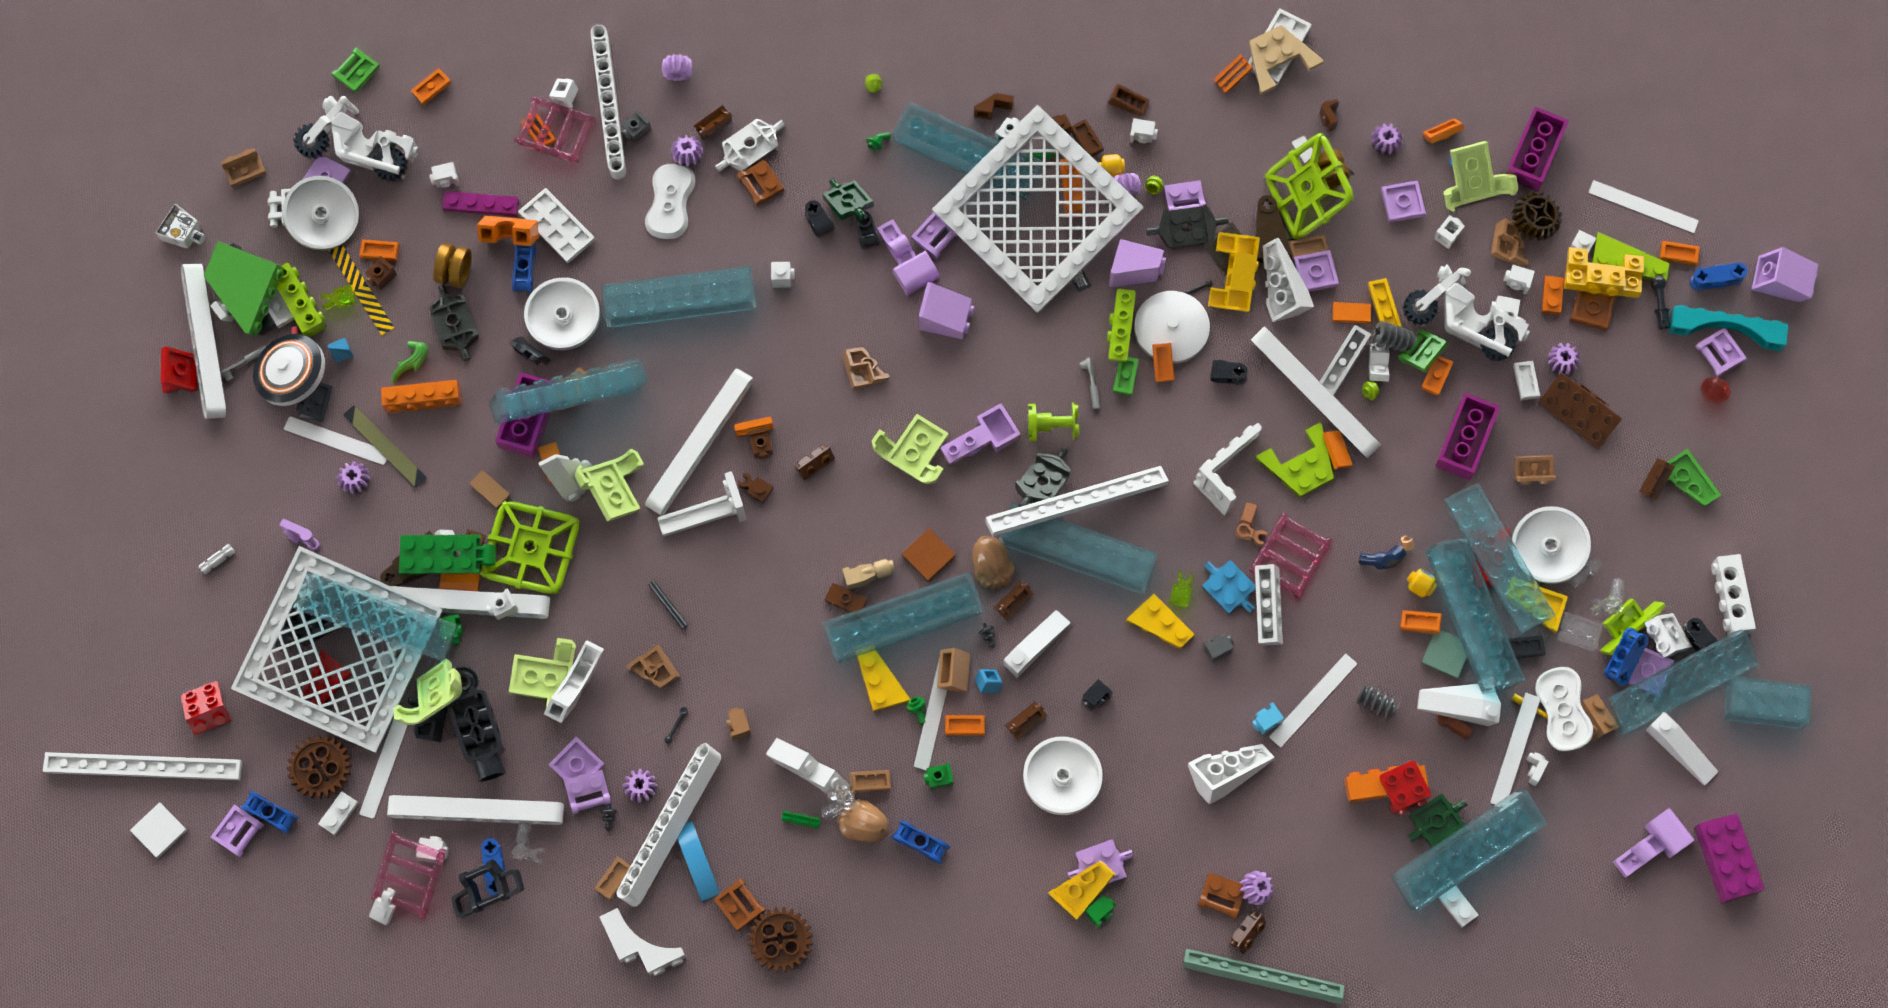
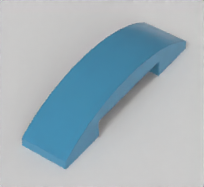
M691 821L684 825L677 839L701 901L704 902L718 896L720 891Z

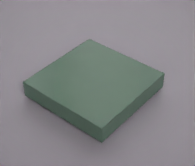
M1440 630V634H1433L1421 664L1457 680L1472 643Z

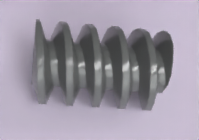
M1383 321L1376 325L1373 334L1374 343H1380L1382 346L1386 345V347L1398 350L1399 352L1411 350L1416 340L1414 331Z
M1366 682L1357 697L1356 704L1364 701L1363 708L1371 705L1370 712L1378 709L1377 716L1385 713L1384 720L1392 717L1401 700L1394 703V696L1387 699V692L1380 695V688L1374 692V685L1371 684L1367 688Z

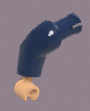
M1408 536L1402 537V546L1396 545L1388 552H1378L1377 554L1360 553L1362 557L1358 559L1359 565L1375 566L1378 570L1396 567L1407 555L1406 551L1414 548L1413 539L1411 538L1408 541Z

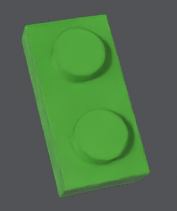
M1127 357L1126 362L1119 361L1113 393L1132 396L1139 359Z

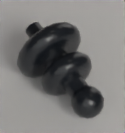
M983 623L984 629H981L979 634H985L986 636L983 639L985 641L988 640L989 647L994 648L996 646V643L993 641L995 634L990 632L994 630V626L987 627L986 623Z
M607 804V808L601 809L600 812L606 814V816L602 817V820L606 821L605 830L610 831L612 829L611 822L615 820L612 814H616L617 810L612 809L611 804Z

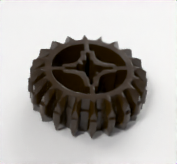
M1536 191L1532 194L1529 192L1525 196H1521L1518 199L1519 201L1514 204L1511 212L1514 214L1512 220L1516 221L1514 226L1519 227L1518 232H1524V237L1529 235L1530 240L1534 238L1537 241L1546 240L1559 230L1562 223L1560 218L1562 213L1558 212L1560 206H1555L1556 200L1551 201L1550 196L1544 197V193L1538 195Z

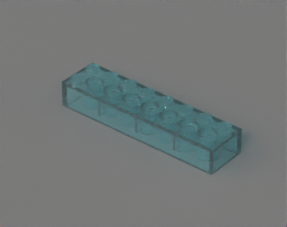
M911 102L906 106L893 131V142L965 174H968L999 143L995 139ZM1017 153L1007 163L1016 162ZM1019 153V162H1030V155ZM1032 156V162H1042V160ZM1006 166V175H1016V166ZM1019 166V175H1030V166ZM1032 166V175H1040L1042 166ZM1003 167L994 176H1003ZM993 179V186L1003 188V179ZM1006 179V188H1016V179ZM1019 179V188H1030V179ZM1032 179V188L1037 179ZM1008 192L1016 196V192ZM1019 192V198L1027 200L1030 192Z
M751 266L602 285L605 321L608 328L757 309Z
M629 359L625 361V364L621 365L612 363L607 365V368L600 369L599 367H594L586 373L577 371L563 378V375L553 377L552 381L538 380L533 383L534 385L530 386L521 384L515 386L513 390H508L507 388L497 390L489 402L495 424H500L640 391L648 382L642 360Z
M1012 503L1009 510L1018 508V504ZM1058 518L1003 533L999 536V540L1006 547L1141 594H1145L1158 556L1156 552Z
M1467 537L1441 541L1427 549L1425 554L1482 694L1510 689L1523 682L1525 678Z
M309 571L305 575L293 606L297 611L445 663L458 629V625Z
M968 572L822 623L837 664L855 658L858 655L872 652L983 613V607L971 574Z
M1518 789L1390 875L1410 909L1419 911L1548 823L1528 791Z

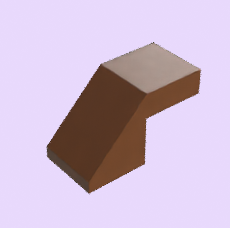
M1001 93L991 95L974 106V117L992 120L994 107L1013 110L1014 96Z

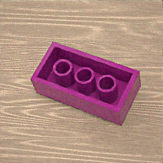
M1534 107L1505 174L1516 175L1517 183L1539 191L1569 120Z
M519 373L495 440L499 449L535 459L559 391L556 382Z
M1464 392L1435 467L1471 480L1501 406Z
M1738 813L1702 822L1694 827L1721 904L1759 894L1765 890Z

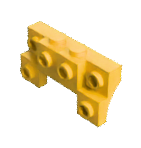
M1224 232L1218 233L1216 251L1229 253L1230 257L1225 289L1210 288L1208 307L1249 312L1252 291L1256 285L1254 276L1258 269L1257 255L1260 237Z
M1569 247L1567 251L1564 289L1585 291L1592 294L1601 293L1610 296L1618 295L1639 298L1642 293L1644 256L1625 254L1622 267L1589 263L1588 249Z

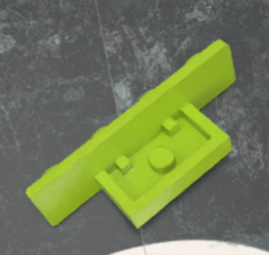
M1117 289L1114 314L1110 313L1109 319L1112 331H1108L1107 342H1110L1109 360L1127 361L1136 295L1135 290Z
M1629 599L1603 622V625L1613 639L1600 649L1601 653L1613 655L1627 628H1634L1637 632L1646 627L1645 623L1660 615L1661 610L1666 605L1663 602L1654 601L1642 611L1634 599Z

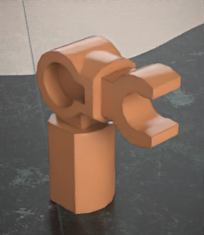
M1246 503L1240 518L1241 524L1236 528L1235 536L1240 540H1253L1256 545L1263 546L1264 542L1260 541L1258 536L1266 537L1267 533L1263 530L1254 531V528L1250 527L1253 524L1258 506Z

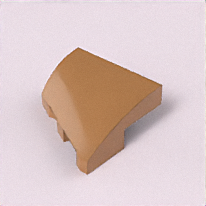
M1506 218L1496 223L1491 255L1512 264L1528 265V259H1524L1522 252L1525 246L1521 239L1522 233L1518 232L1519 227L1514 226V223Z
M864 347L846 349L842 358L852 390L889 380V374H884L878 367L877 361L869 356Z
M656 645L643 656L637 657L626 666L628 670L639 674L640 677L653 682V684L660 688L669 685L681 677L660 645Z

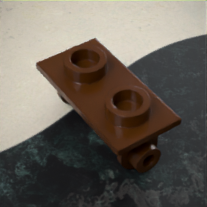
M722 104L693 126L701 139L704 140L731 121L733 116Z
M826 444L811 452L812 459L806 456L796 462L795 468L801 473L804 480L835 459L830 447H827Z
M1657 458L1639 492L1657 500L1675 466Z
M1019 581L993 608L1008 621L1034 593L1029 589L1030 586L1026 582L1022 583Z
M1034 701L1005 726L1019 740L1048 715L1043 711L1042 705Z
M1254 911L1252 914L1249 913L1241 924L1246 930L1243 931L1238 928L1230 938V944L1235 948L1238 947L1240 952L1244 954L1246 950L1251 948L1256 936L1264 930L1267 923L1264 917Z

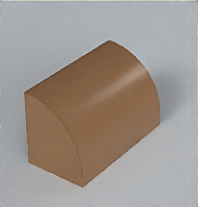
M957 648L940 650L937 688L956 692L967 691L970 653Z

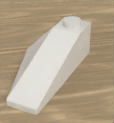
M1276 238L1263 245L1264 269L1267 270L1265 287H1268L1266 305L1272 322L1300 315L1313 308L1314 305L1309 291L1280 239Z
M555 454L539 462L541 469L567 502L576 501L580 498V495L585 493V490H581L574 475L579 465L583 469L592 467L588 460L580 462L578 458L569 460L568 456Z
M1470 684L1419 690L1417 709L1488 727L1499 723L1501 702L1494 688Z
M1263 744L1240 748L1239 751L1230 753L1223 751L1219 755H1203L1188 763V767L1197 791L1210 805L1228 795L1272 762L1275 757Z

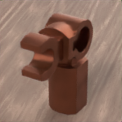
M1439 714L1436 717V721L1440 726L1450 727L1451 731L1465 740L1473 730V728L1459 719Z

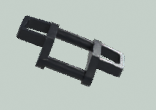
M492 859L487 861L486 865L470 872H463L459 874V880L465 889L452 896V903L456 917L464 918L473 913H479L483 911V908L496 902L506 901L510 897L524 891L520 871L512 869L504 872L497 862ZM489 872L494 877L498 893L481 900L478 886L473 879ZM513 874L516 889L509 891L506 876ZM468 894L472 909L463 912L460 899Z

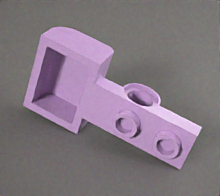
M893 219L877 228L879 235L899 265L893 269V274L907 296L926 286L927 282L931 283L939 278L938 270L927 252L924 251L916 256L907 237L901 233Z
M1002 403L977 416L978 427L940 447L949 465L966 456L970 457L977 454L982 447L991 443L995 452H999L1020 439L1021 434Z
M1670 808L1644 826L1650 833L1649 836L1613 861L1625 878L1662 851L1670 859L1695 840Z

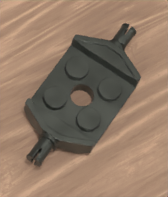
M1206 204L1199 207L1171 211L1164 210L1159 226L1146 228V236L1158 234L1168 248L1210 243L1215 228L1219 225L1229 224L1228 216L1215 218ZM1183 223H1189L1192 230L1184 232L1181 226Z
M442 285V288L438 286L441 295L440 299L432 303L429 310L443 350L460 351L463 361H467L466 357L469 361L471 358L467 349L479 338L467 300L462 295H449L446 285ZM451 317L458 318L455 324L448 323Z
M1061 448L1057 455L1042 453L1036 455V460L1020 481H1016L1015 489L1018 495L1023 498L1018 507L1055 497L1071 473V469L1062 460L1068 453L1066 449ZM1045 481L1047 484L1040 485L1038 482Z

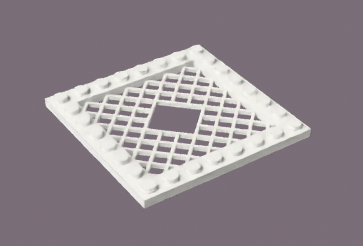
M1037 105L932 208V211L1038 314L1144 207ZM1030 140V149H1021ZM1032 140H1043V149H1032ZM1046 141L1055 149H1046ZM1017 153V161L1007 163ZM1019 153H1030V162H1019ZM1032 153H1043V162H1032ZM1046 153H1056V162H1046ZM1059 153L1068 162H1059ZM1056 165V175H1046V166ZM1059 165H1069V175H1059ZM1006 166H1016V175H1006ZM1019 166H1030V175H1019ZM1032 166H1043V175H1032ZM1072 166L1082 175H1072ZM1003 167V176H994ZM1046 178H1056V188H1046ZM1059 178H1069V188H1059ZM1072 178H1083V188H1072ZM1085 178L1094 188H1085ZM993 179H1003V188L993 189ZM1006 179H1016V188H1006ZM1019 179H1030V188H1019ZM1032 179H1043V188H1032ZM990 180V189H981ZM1056 191V227H1019V192ZM1059 191H1069V201H1059ZM1072 191H1083V201H1072ZM1085 191H1096V200L1085 201ZM980 192H990V202H980ZM993 192H1003V201H993ZM1006 192H1016V201H1006ZM1099 192H1100L1107 200H1099ZM977 193V202H968ZM1059 204H1069V214H1059ZM1072 204H1083V214H1072ZM1085 204H1096V213L1085 214ZM1099 204H1109V213H1099ZM1112 204L1116 207V209L1113 212ZM967 205H977V215H966ZM980 205H990V214L980 215ZM993 205H1003V214H993ZM1006 205H1016V214H1006ZM963 206H964V214L960 211V209H961ZM1059 217H1069V227H1059ZM1072 217H1083V227H1072ZM1085 217H1096V226L1085 227ZM1099 217H1107V218L1099 225ZM968 218H977V227ZM980 218H990V227L980 228ZM993 218H1003V227H993ZM1006 218H1016V227H1006ZM1030 230V240H1019V231ZM1032 230H1043V240H1032ZM1046 230H1056V240H1046ZM1059 230H1069V240H1059ZM1072 230H1083V240H1072ZM1085 230H1094L1085 239ZM981 231H990V239ZM993 231H1003V240H993ZM1006 231H1016V240H1006ZM1030 243V253H1019V244ZM1032 243H1043V253H1032ZM1046 243H1056V253H1046ZM1059 243H1069V253H1059ZM1072 243H1081L1072 251ZM995 244H1003V252ZM1006 244H1016V253H1006ZM1030 256V266H1019V257ZM1032 256H1043V266H1032ZM1046 256H1056V266H1046ZM1059 256H1067V257L1059 264ZM1008 257H1016V265ZM1030 269V278L1021 270ZM1032 269H1043V279H1032ZM1046 269H1054V270L1046 277Z
M299 546L231 689L376 753L394 716L393 708L399 705L443 610ZM309 573L314 574V576L307 578ZM320 577L332 582V584L323 587ZM317 578L320 588L310 591L307 581ZM303 585H305L307 593L299 595ZM338 585L350 590V592L341 595ZM335 586L338 596L328 599L325 589ZM322 591L325 601L315 604L312 594ZM356 593L368 598V600L359 602ZM353 594L356 604L346 607L343 597ZM309 596L312 606L301 609L298 599ZM340 599L343 609L333 612L329 602ZM374 601L386 607L377 610ZM296 602L298 611L290 613ZM371 602L374 612L364 615L361 605ZM327 604L330 614L319 617L316 607ZM358 607L361 617L351 620L347 610ZM314 609L316 619L306 622L303 612ZM392 609L404 615L395 618ZM389 610L392 620L382 623L379 613ZM345 612L348 622L337 625L334 615ZM300 614L303 624L293 627L290 617ZM376 615L379 625L369 628L365 618ZM332 617L334 627L324 630L321 620ZM410 617L416 620L414 625H412ZM407 618L410 628L400 631L396 621ZM363 620L366 630L355 633L352 623ZM286 621H288L290 628L282 631ZM318 622L321 632L311 635L308 625ZM394 623L397 633L387 636L383 626ZM350 625L362 660L325 674L313 638ZM305 626L308 636L298 640L295 630ZM381 628L384 638L373 641L370 631ZM292 631L295 641L285 645L281 635ZM411 631L404 644L401 634ZM368 633L370 643L360 646L357 636ZM399 636L402 645L391 649L388 639ZM279 637L282 646L273 649ZM310 639L313 649L303 653L299 643ZM386 641L388 651L378 654L375 644ZM296 644L300 654L289 658L286 648ZM372 645L375 656L365 659L362 649ZM283 649L286 659L276 663L273 653ZM402 649L396 661L393 652ZM314 652L318 662L307 666L304 656ZM390 653L393 664L383 667L380 657ZM270 656L273 664L265 667ZM301 657L304 667L294 671L291 661ZM377 658L380 668L370 672L367 662ZM288 662L291 672L281 676L278 665ZM364 663L367 673L357 677L353 667ZM319 665L322 675L312 679L309 669ZM275 667L278 677L267 680L264 671ZM394 667L387 679L385 670ZM350 668L354 678L343 682L340 672ZM306 670L309 680L299 684L296 673ZM382 671L385 681L375 685L371 675ZM261 673H262V676H263L264 681L259 680V677H260ZM337 673L340 683L330 687L327 677ZM293 675L296 685L285 688L282 679ZM368 676L372 686L361 690L358 680ZM324 678L327 688L317 692L314 681ZM279 680L282 689L277 688L269 683ZM355 681L359 691L348 695L345 685ZM311 683L314 693L304 697L300 687ZM385 685L379 698L376 688ZM342 686L345 696L335 700L332 689ZM297 688L300 697L295 696L289 693L288 691ZM373 689L377 699L366 703L363 692ZM329 691L332 701L322 705L318 695ZM360 694L363 704L353 708L350 697ZM315 696L318 705L311 703L306 699ZM347 699L350 709L340 713L337 702ZM377 702L371 715L368 705ZM334 704L336 713L324 707ZM365 707L368 717L358 721L355 710ZM352 712L355 722L342 715ZM369 720L366 726L359 724Z

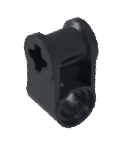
M811 200L806 203L805 217L817 238L835 230L832 220L818 201Z
M866 211L864 212L867 214L866 220L869 221L868 224H860L861 220L856 216V227L862 250L867 246L880 245L873 218Z
M1214 360L1212 362L1210 380L1215 383L1241 385L1247 379V367L1242 363Z
M1692 618L1683 625L1682 630L1693 646V649L1701 657L1719 645L1716 637L1709 631L1701 619Z

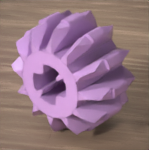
M673 54V56L668 55L663 59L662 73L667 80L681 82L682 80H688L692 75V61L688 56Z
M1385 123L1382 124V127L1377 126L1371 136L1373 138L1371 141L1372 145H1376L1375 151L1381 150L1382 155L1385 151L1389 155L1392 154V151L1397 152L1399 146L1403 143L1401 140L1403 134L1398 133L1399 127L1393 128L1392 123L1389 127Z
M685 135L683 139L678 137V141H673L671 154L675 162L679 161L680 165L685 163L688 167L690 163L696 165V160H701L703 148L700 141L695 140L694 136L688 138Z
M1126 173L1114 177L1132 196L1140 193L1141 181L1135 173Z
M1559 343L1558 347H1552V352L1548 354L1550 359L1548 365H1554L1552 371L1557 369L1559 374L1564 371L1566 375H1569L1571 371L1575 372L1581 362L1578 359L1580 353H1575L1576 347L1569 348V343L1565 347L1562 343Z
M353 461L351 466L345 463V469L339 468L341 474L337 475V479L340 480L338 485L343 487L344 492L350 490L351 494H354L358 490L362 493V486L368 488L366 481H370V477L367 475L369 471L367 468H364L362 463L357 465Z
M638 769V774L631 771L633 777L626 776L625 779L629 783L623 784V787L627 789L625 791L626 796L631 795V801L637 798L639 803L642 802V797L649 801L648 794L654 796L655 792L652 789L657 788V784L652 783L655 781V777L650 776L648 770L644 774L642 769ZM641 782L643 788L639 789L637 783Z
M1253 871L1246 874L1244 880L1240 882L1243 885L1240 891L1244 892V899L1248 898V904L1262 905L1268 902L1274 894L1271 891L1274 885L1270 884L1271 878H1266V873Z

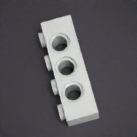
M1741 555L1717 557L1711 565L1713 575L1716 576V592L1720 595L1719 609L1724 615L1723 628L1727 631L1728 636L1751 634L1756 627ZM1724 574H1730L1732 580L1726 579ZM1728 592L1734 593L1736 595V599H1732L1729 596ZM1732 611H1737L1740 614V618L1735 617Z
M1274 564L1255 566L1258 643L1264 646L1283 644L1279 567Z

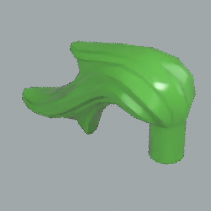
M408 341L407 347L415 349V352L406 361L397 362L399 367L392 375V384L408 370L414 368L416 372L428 355V347L424 342Z

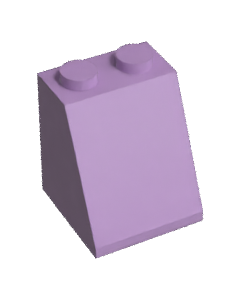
M1120 239L1110 273L1109 287L1157 281L1158 276L1163 275L1166 258L1163 257L1164 250Z
M1784 247L1758 256L1751 290L1796 302L1805 301L1812 298L1814 293L1813 288L1817 277L1818 264Z
M927 282L919 313V330L963 339L964 334H968L970 328L968 318L969 316L972 317L974 312L972 299Z

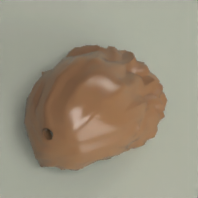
M982 536L974 543L972 551L973 573L980 586L984 588L990 587L992 590L1007 586L1012 580L1011 577L1016 566L1009 558L1008 550L1004 544L995 537Z
M851 800L849 803H846L845 807L841 809V813L837 816V823H839L842 836L852 841L879 842L889 835V822L886 816L867 800Z

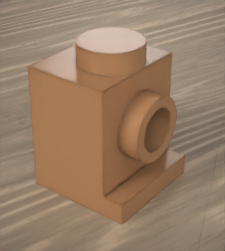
M733 708L729 710L730 719L726 721L729 730H734V732H731L732 739L736 740L752 735L744 709Z

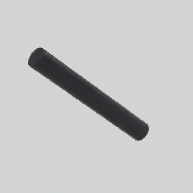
M654 580L648 584L679 626L685 629L688 623Z

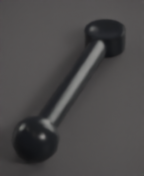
M1207 280L1204 284L1184 293L1189 295L1206 286L1211 287L1213 283L1211 280Z
M686 707L680 709L681 714L669 736L664 739L665 743L670 744L672 742V736L683 716L688 714Z

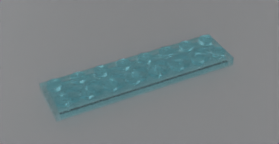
M1479 483L1445 498L1444 503L1519 633L1522 634L1556 616Z
M1742 628L1608 698L1621 733L1625 734L1660 716L1663 712L1666 713L1759 663L1747 631Z

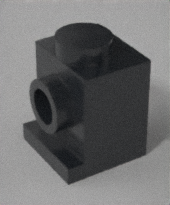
M1098 679L1082 695V704L1089 711L1094 710L1096 707L1100 708L1107 701L1106 697L1108 699L1112 697L1113 692Z

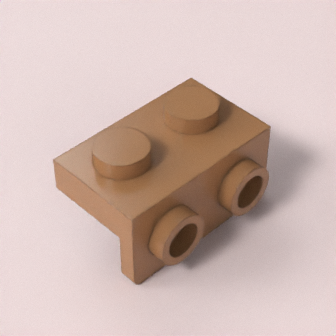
M255 148L244 150L241 154L227 157L224 161L220 162L232 188L267 174Z
M1554 456L1514 457V479L1520 482L1521 485H1530L1532 481H1539V484H1550L1551 481L1556 480L1554 475Z
M1598 694L1581 702L1584 712L1590 718L1593 725L1592 742L1619 728Z

